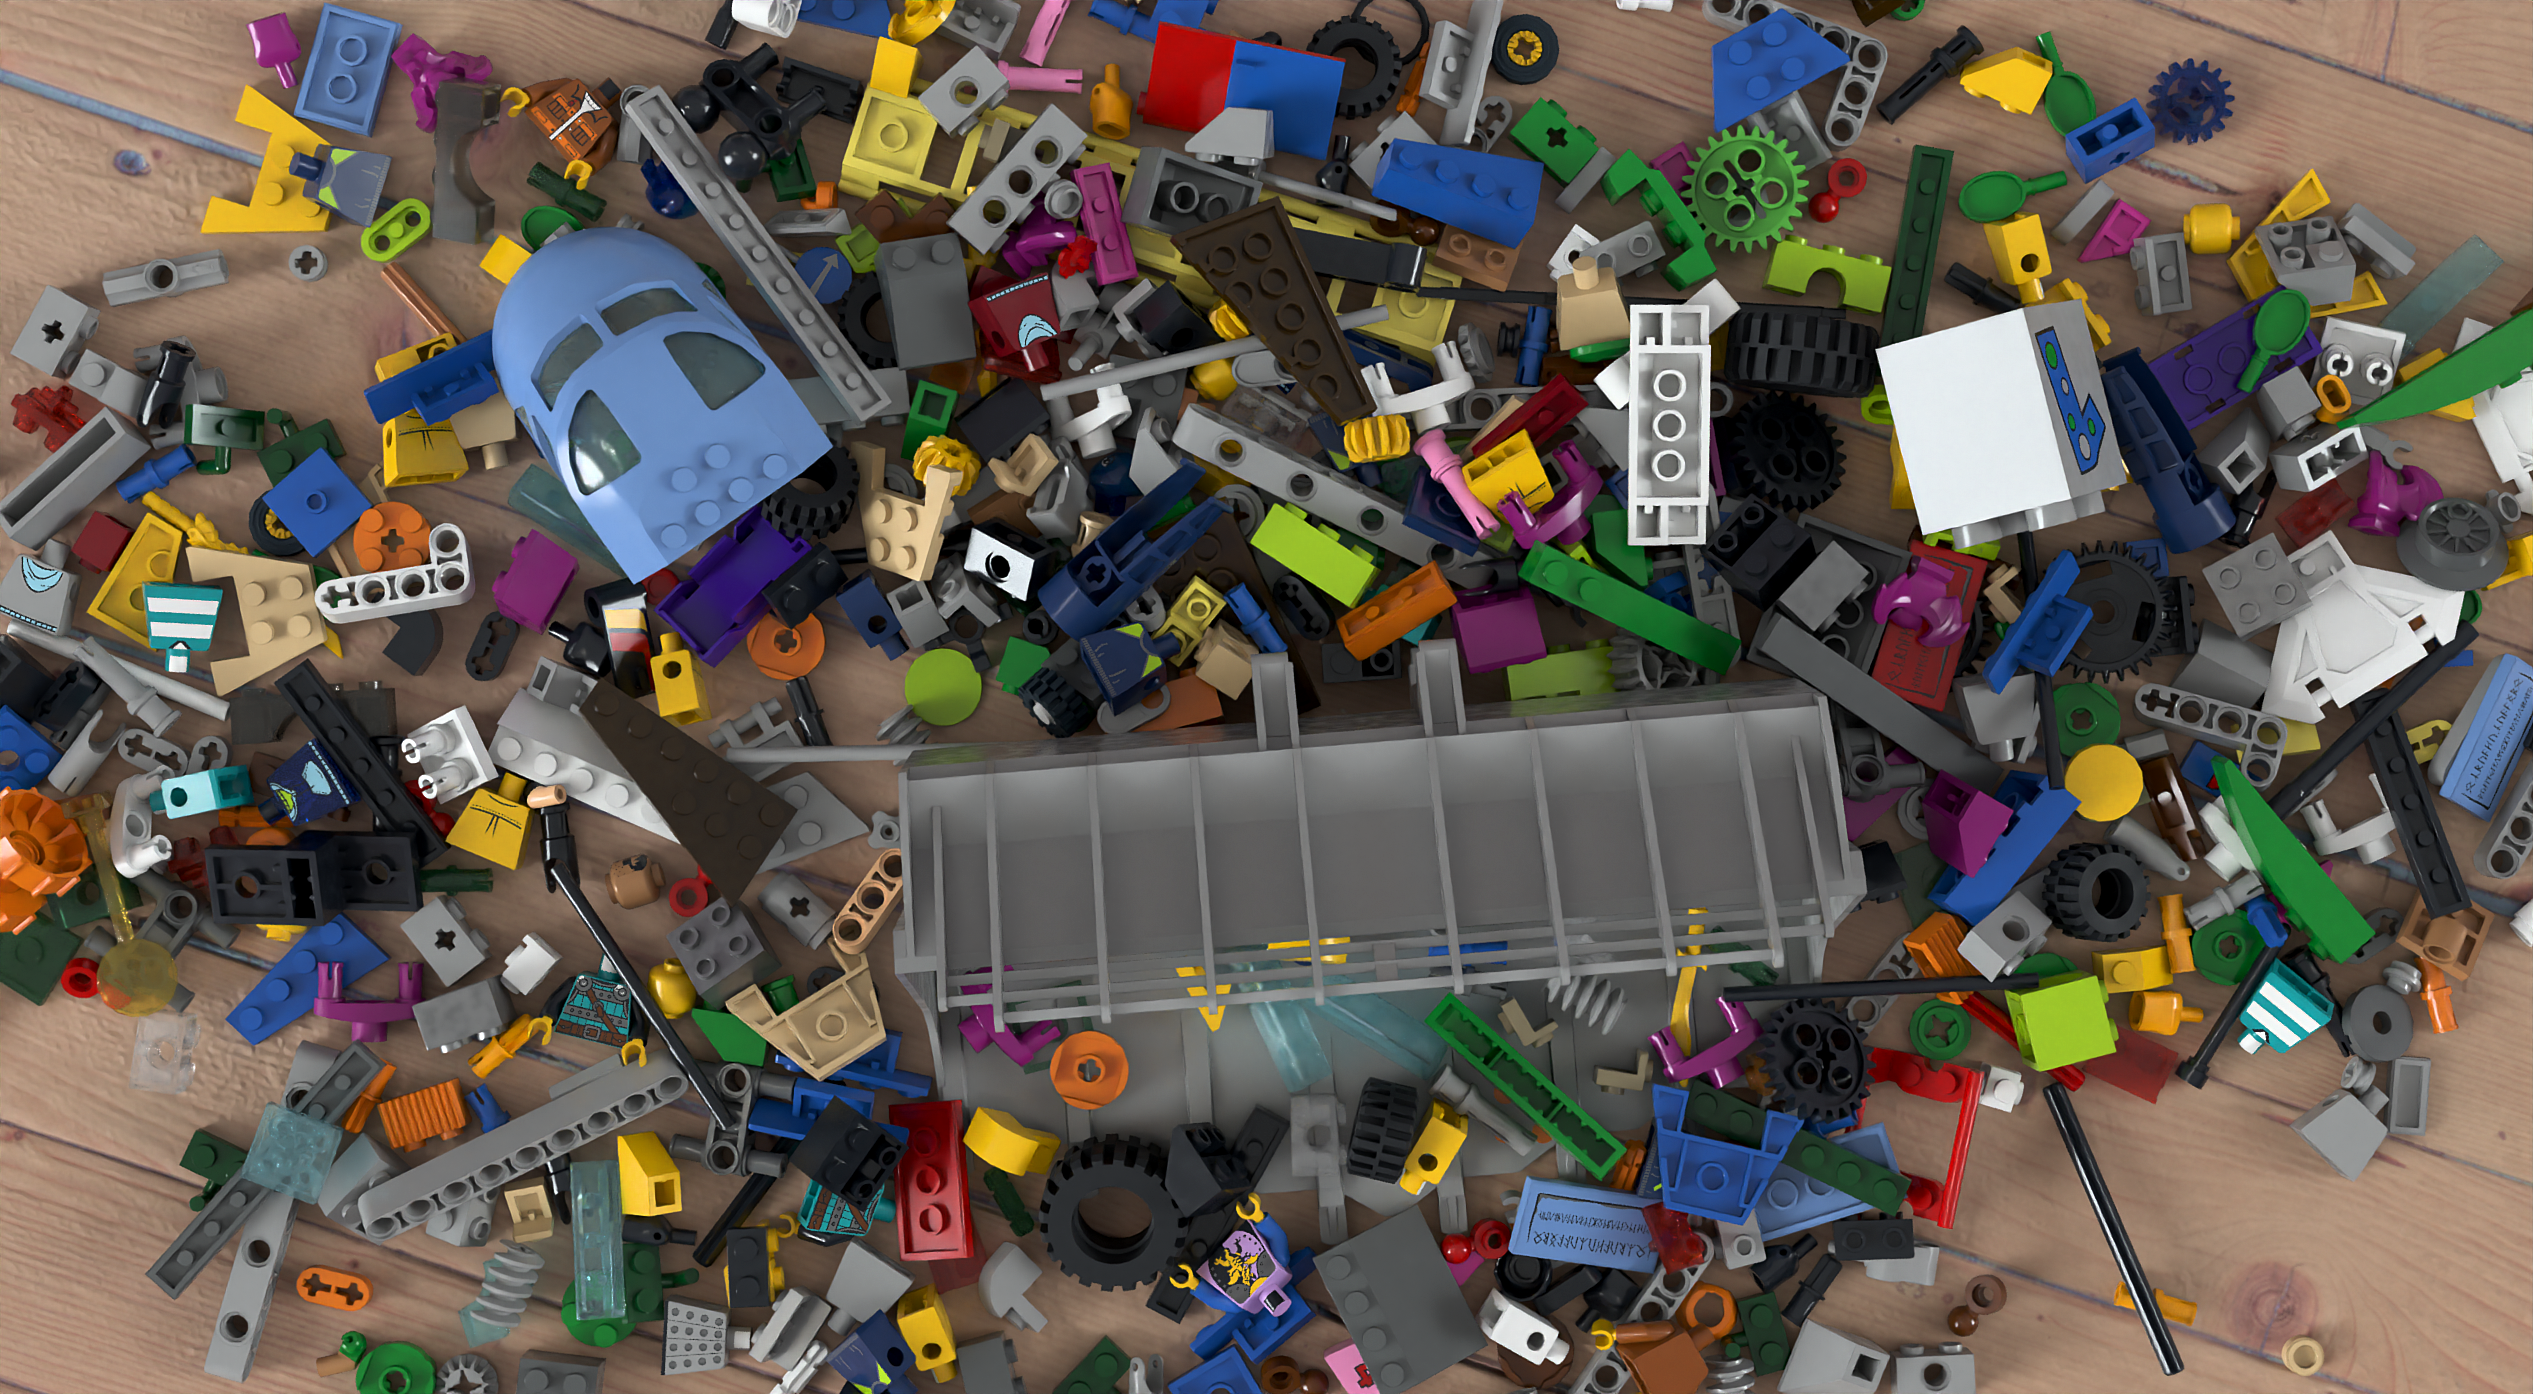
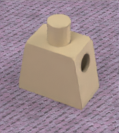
M1583 256L1574 260L1572 263L1574 273L1561 275L1557 283L1556 327L1561 351L1590 344L1630 338V312L1614 269L1611 267L1597 269L1596 260L1590 256Z
M494 378L499 389L498 393L488 397L480 404L471 405L452 414L449 418L463 450L471 452L482 449L486 470L510 466L505 444L523 440L522 422L507 401L498 378Z

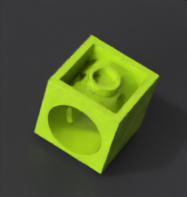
M2077 969L2039 979V988L2004 990L2023 1064L2042 1072L2116 1052L2114 1041L2119 1039L2118 1031L2113 1018L2107 1017L2104 1003L2109 1002L2108 992L2102 979L2098 980L2097 975Z

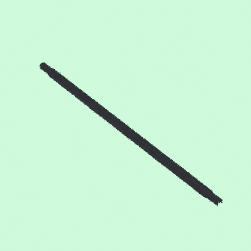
M1420 287L1419 292L1416 293L1417 297L1439 298L1442 300L1557 305V293L1505 290L1504 293L1496 289ZM1624 296L1629 309L1630 305H1683L1689 300ZM1736 302L1741 307L1737 313H1786L1830 319H1846L1847 309Z

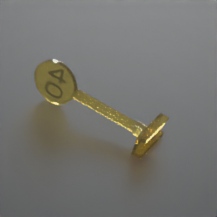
M105 790L94 794L95 806H92L90 797L82 799L83 809L80 807L78 798L61 803L64 818H79L83 834L87 833L118 940V944L112 947L101 959L97 971L98 991L104 1002L119 1014L129 1017L149 1016L163 1009L174 996L178 984V970L171 954L160 944L146 939H136L104 833V828H107L102 810L113 805L110 791Z

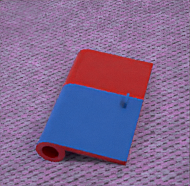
M1159 21L1147 92H1140L1136 114L1143 116V124L1197 134L1228 107L1273 110L1275 151L1326 161L1346 59Z

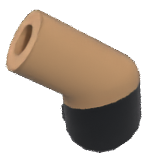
M532 780L526 784L523 796L530 808L537 809L564 803L566 801V790L560 784L545 786Z

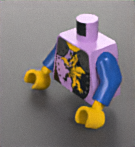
M1249 1193L1248 1198L1255 1204V1209L1248 1211L1243 1208L1240 1202L1237 1203L1236 1211L1238 1215L1246 1220L1196 1271L1201 1277L1195 1278L1191 1267L1186 1263H1178L1179 1267L1189 1273L1185 1281L1179 1282L1171 1275L1169 1277L1175 1287L1191 1288L1190 1293L1213 1309L1234 1314L1247 1310L1256 1314L1265 1306L1274 1317H1277L1287 1311L1291 1305V1300L1281 1290L1293 1276L1288 1267L1291 1260L1287 1234L1270 1214L1260 1210L1261 1200L1259 1196L1255 1193Z

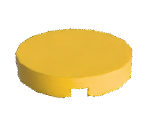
M905 0L906 2L903 5L906 7V10L901 16L896 12L891 17L888 25L889 37L893 41L909 46L922 41L945 21L952 11L956 0Z
M2090 744L2078 750L2067 762L2064 771V789L2081 801L2075 810L2084 817L2096 821L2116 820L2129 813L2138 803L2143 789L2142 771L2136 759L2122 747L2113 744Z

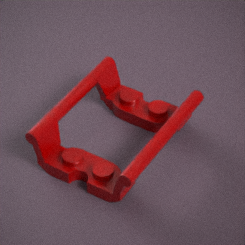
M1864 1045L1874 1048L1872 1053L1866 1055L1867 1060L1876 1063L1875 1068L1867 1071L1875 1079V1083L1872 1084L1892 1081L1896 1082L1900 1089L1908 1094L1944 1103H1959L1962 1101L1945 1186L1935 1179L1900 1170L1902 1175L1912 1179L1907 1190L1908 1198L1903 1199L1902 1203L1906 1201L1912 1206L1914 1216L1936 1221L1939 1227L1953 1229L1985 1072L1953 1063H1944L1940 1070L1935 1071L1930 1065L1929 1057L1890 1048ZM1867 1098L1861 1100L1863 1106L1856 1110L1858 1124L1846 1127L1844 1133L1861 1128Z

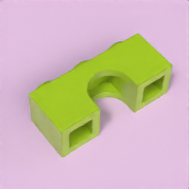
M1785 235L1781 243L1777 241L1773 243L1762 285L1763 289L1801 297L1806 292L1810 276L1815 272H1826L1832 275L1839 284L1838 308L1873 317L1881 313L1892 267L1882 265L1883 259L1867 254H1860L1859 259L1845 256V249L1833 245L1824 244L1822 249L1807 246V239L1793 235Z

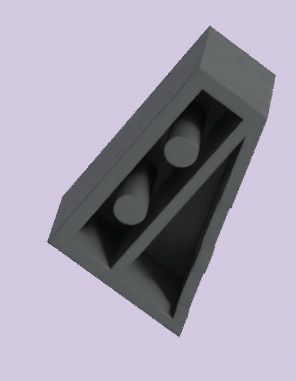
M1004 1330L958 1343L956 1352L966 1394H1028L1023 1376L1016 1377L1013 1363L1018 1362V1356L1013 1339L1006 1340Z

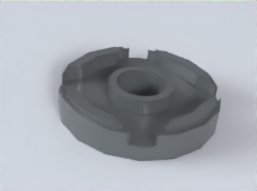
M2375 984L2362 987L2347 998L2342 1011V1028L2344 1035H2349V1039L2352 1042L2350 1047L2354 1053L2366 1061L2381 1063L2399 1058L2409 1048L2413 1038L2414 1021L2410 1007L2400 993L2390 986ZM2375 1014L2380 1018L2382 1023L2380 1033H2378L2373 1026V1017Z

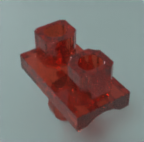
M66 385L60 387L56 392L48 386L43 387L42 390L33 387L24 395L16 394L11 402V405L17 408L12 424L22 432L29 434L36 432L40 425L49 431L43 444L45 448L53 453L84 427L87 422L76 415L79 408L70 402L74 391Z
M2333 478L2311 492L2305 493L2274 519L2295 546L2301 549L2356 506V504L2342 490L2337 480Z
M227 825L211 829L209 832L211 844H239L234 830ZM186 837L174 841V859L167 861L169 872L171 874L177 873L182 882L192 880L195 889L207 886L210 891L205 850L200 849L199 841L194 837Z
M1663 1201L1647 1205L1641 1209L1653 1239L1648 1243L1650 1252L1659 1253L1667 1275L1684 1269L1698 1267L1705 1262L1701 1254L1705 1247L1701 1237L1694 1232L1692 1233L1687 1221L1689 1213L1664 1208Z

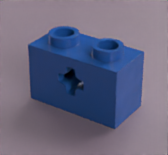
M2135 97L2066 134V154L2083 182L2087 184L2154 148L2155 127Z

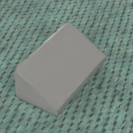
M841 208L779 211L763 225L770 236L780 238L851 234L845 210Z

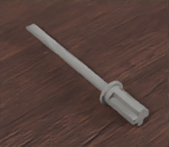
M1225 155L1224 161L1213 163L1214 166L1268 185L1396 221L1397 211L1395 209L1266 172L1265 161L1257 166L1234 164V157Z

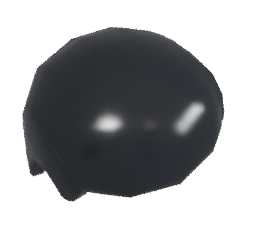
M1508 1250L1502 1257L1497 1258L1493 1273L1500 1288V1293L1516 1302L1535 1300L1547 1291L1552 1282L1553 1268L1550 1259L1516 1255Z

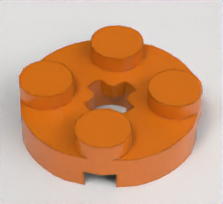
M393 501L380 503L371 509H367L360 516L353 536L354 551L362 568L371 573L425 565L431 559L429 536L433 527L428 519H425L423 514L412 505ZM391 530H396L397 536L404 537V544L398 545L396 552H390V546L384 543L385 537L390 536Z
M769 612L747 634L749 653L761 672L775 679L792 680L800 676H807L819 665L826 649V635L823 623L813 612L809 614L804 622L790 630L793 632V639L797 640L796 648L790 647L787 653L781 651L782 645L776 642V638L778 635H785L787 630L790 629L774 620Z
M1084 1030L1069 1035L1055 1050L1050 1065V1077L1060 1096L1068 1104L1085 1110L1097 1109L1115 1100L1124 1090L1129 1074V1063L1124 1048L1112 1036L1096 1030ZM1088 1059L1095 1060V1066L1101 1068L1100 1075H1093L1091 1080H1085L1084 1072L1078 1070L1079 1064H1086Z

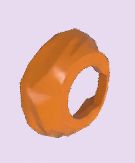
M1696 1281L1675 1311L1677 1322L1687 1332L1699 1324L1694 1316V1307L1697 1301L1704 1297L1707 1292L1715 1293L1723 1299L1722 1306L1724 1312L1721 1321L1715 1326L1708 1328L1715 1340H1720L1729 1334L1737 1323L1738 1309L1735 1298L1730 1290L1703 1281Z

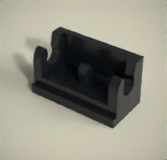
M785 56L782 70L784 71L781 83H777L776 93L779 95L778 100L792 104L807 94L810 89L814 88L823 97L827 109L819 114L852 125L864 90L861 82Z

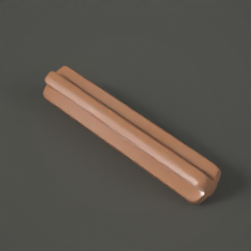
M392 262L380 273L382 279L435 337L451 331L457 346L468 341L398 263Z

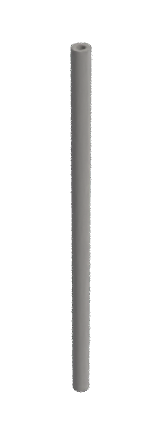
M1386 304L1335 316L1342 331L1389 320ZM1256 335L1041 385L1040 390L1043 401L1263 350L1267 349V347Z
M1008 742L727 748L726 757L727 762L730 764L907 760L913 750Z

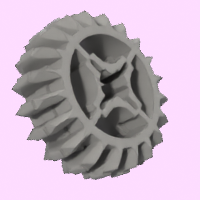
M1620 626L1615 627L1617 636L1609 640L1614 650L1606 655L1612 660V667L1606 672L1615 676V681L1611 687L1621 689L1620 692L1697 686L1701 684L1696 677V673L1704 668L1696 662L1652 641H1646L1645 638Z

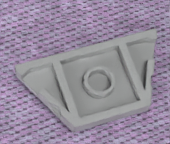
M809 771L766 787L768 790L788 802L798 811L755 875L869 832V825L855 815L835 794H832Z

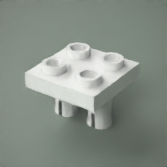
M2326 316L2319 342L2324 351L2315 356L2308 384L2312 389L2324 376L2335 375L2345 384L2351 395V403L2365 406L2391 390L2406 334L2400 331Z
M465 705L407 734L408 739H405L402 743L403 753L411 749L415 750V752L405 756L406 759L411 763L420 761L426 773L419 778V787L423 788L430 784L432 788L423 791V795L429 799L437 797L440 805L499 776Z

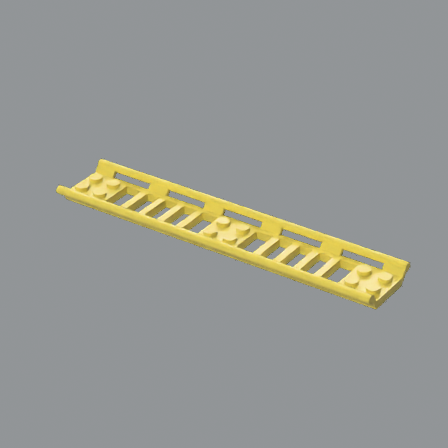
M917 78L910 92L921 95L933 82ZM869 81L842 163L838 191L869 201L882 190L880 182H884L931 198L941 192L957 210L968 198L965 192L980 148L978 144L985 124L993 127L997 118L1010 123L1014 128L1020 129L1023 127L1028 129L1038 116L1002 104L993 111L989 107L981 113L982 117H977L980 121L978 125L967 135L951 189L921 180L939 124L921 105L918 97L909 94L907 99L880 91L869 87ZM958 91L956 100L962 104H970L977 98V96L965 94L961 91ZM1084 131L1088 136L1082 143L1087 148L1094 150V152L1084 150L1076 162L1082 163L1080 168L1110 162L1112 173L1126 177L1119 196L1123 212L1136 166L1131 164H1137L1141 149ZM1048 141L1039 142L1036 149L1044 151L1041 163L1049 164L1055 157V148ZM1265 188L1261 189L1258 203L1279 196L1286 212L1317 221L1315 224L1288 215L1293 227L1368 241L1353 236L1355 233L1392 245V243L1416 245L1411 240L1409 234L1404 233L1398 237L1382 236L1372 229L1368 221ZM889 191L896 200L903 199L912 215L926 204V202ZM991 200L985 204L984 210L988 222L991 223L992 217L1000 220L1003 218L1004 209L998 201ZM1080 212L1077 217L1064 218V221H1072L1074 223L1073 226L1076 229L1077 236L1084 235L1086 237L1085 232L1077 230L1081 217ZM1015 220L1012 222V224L1021 226L1024 223L1022 222L1021 224H1018ZM1126 224L1135 263L1177 276L1175 282H1170L1195 304L1211 310L1213 304L1221 297L1213 294L1214 289L1193 266L1181 263L1183 255L1170 242L1171 238ZM1006 229L1004 232L1006 233V232H1008V231H1013V230ZM1434 243L1423 247L1427 249L1426 256L1428 259L1425 260L1421 287L1460 288L1462 276L1431 265L1439 244ZM1056 250L1054 253L1048 254L1049 258L1057 261L1062 250ZM1137 270L1139 277L1123 282L1137 286L1147 277L1159 288L1167 279ZM1332 279L1326 298L1334 315H1342L1336 311L1346 281ZM1378 287L1372 307L1386 304L1389 320L1351 329L1373 339L1398 346L1399 350L1429 362L1434 368L1436 359L1431 349L1442 344L1456 300L1417 297L1416 293Z

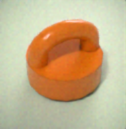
M819 181L815 196L800 199V205L805 210L838 208L837 184L834 181Z

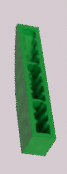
M2533 307L2517 313L2338 421L2336 423L2341 430L2379 425L2409 418L2468 399L2496 385L2503 389L2523 378L2520 373L2527 367L2533 370Z
M1535 540L1518 573L1526 581L1721 675L1726 674L1742 640L1538 540Z
M2215 755L2210 761L2230 818L2258 873L2278 902L2287 911L2283 917L2296 931H2304L2311 940L2307 943L2308 947L2322 961L2329 959L2342 964L2376 934L2375 931L2234 763L2228 758Z
M1451 992L1445 996L1424 1020L1434 1032L1600 1182L1627 1153L1626 1147Z

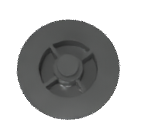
M2443 498L2428 504L2422 510L2419 520L2412 521L2407 519L2401 525L2399 537L2396 538L2397 554L2405 568L2426 584L2449 591H2472L2492 584L2503 574L2509 559L2507 542L2499 531L2498 522L2493 514L2482 505L2463 498Z

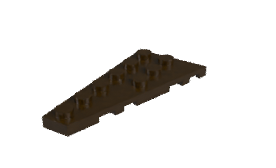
M1279 196L1171 237L1170 242L1338 426L1372 414L1377 410L1378 407Z
M1226 496L1218 499L1230 506ZM1192 510L1153 526L1146 534L1155 542ZM1223 512L1205 534L1155 583L1170 597L1172 603L1175 602L1195 575L1222 595L1236 585L1244 583L1260 609L1266 610L1269 613V622L1288 646L1284 652L1288 653V662H1293L1297 715L1321 706V699L1234 512L1231 514ZM1227 601L1208 625L1213 628L1219 618L1243 632L1240 628L1242 622Z
M601 677L579 708V714L624 768V772L631 781H634L645 795L646 800L680 844L687 849L701 867V871L708 880H711L722 894V898L729 907L733 908L798 809Z

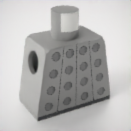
M670 1294L665 1300L661 1375L725 1368L729 1362L730 1350L751 1351L753 1327L731 1326L732 1308H729V1306Z

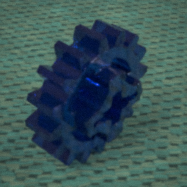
M2192 58L2185 60L2182 68L2177 62L2169 65L2170 75L2164 71L2160 72L2156 78L2161 85H2153L2148 90L2149 93L2156 96L2155 100L2146 104V108L2156 109L2157 112L2150 121L2152 123L2161 121L2163 124L2159 132L2161 136L2170 131L2173 132V143L2180 142L2184 136H2186L2188 145L2197 143L2199 136L2204 142L2213 138L2212 130L2220 132L2225 128L2224 123L2220 119H2228L2233 115L2231 110L2225 108L2226 104L2235 100V96L2225 95L2224 89L2231 85L2230 80L2220 82L2218 77L2222 70L2218 68L2213 72L2207 71L2208 61L2206 60L2202 61L2197 68ZM2180 78V82L2177 83L2178 91L2167 95L2173 82ZM2201 81H2203L2204 83H2206V84L2208 85V87L2211 89V91L2208 90V89L2201 83ZM2189 95L2190 100L2203 103L2192 108L2191 104L2178 101ZM2214 109L2210 119L2201 126V122L2204 121L2203 113L2206 110ZM2170 112L2180 120V123L2174 120V118L2170 115Z

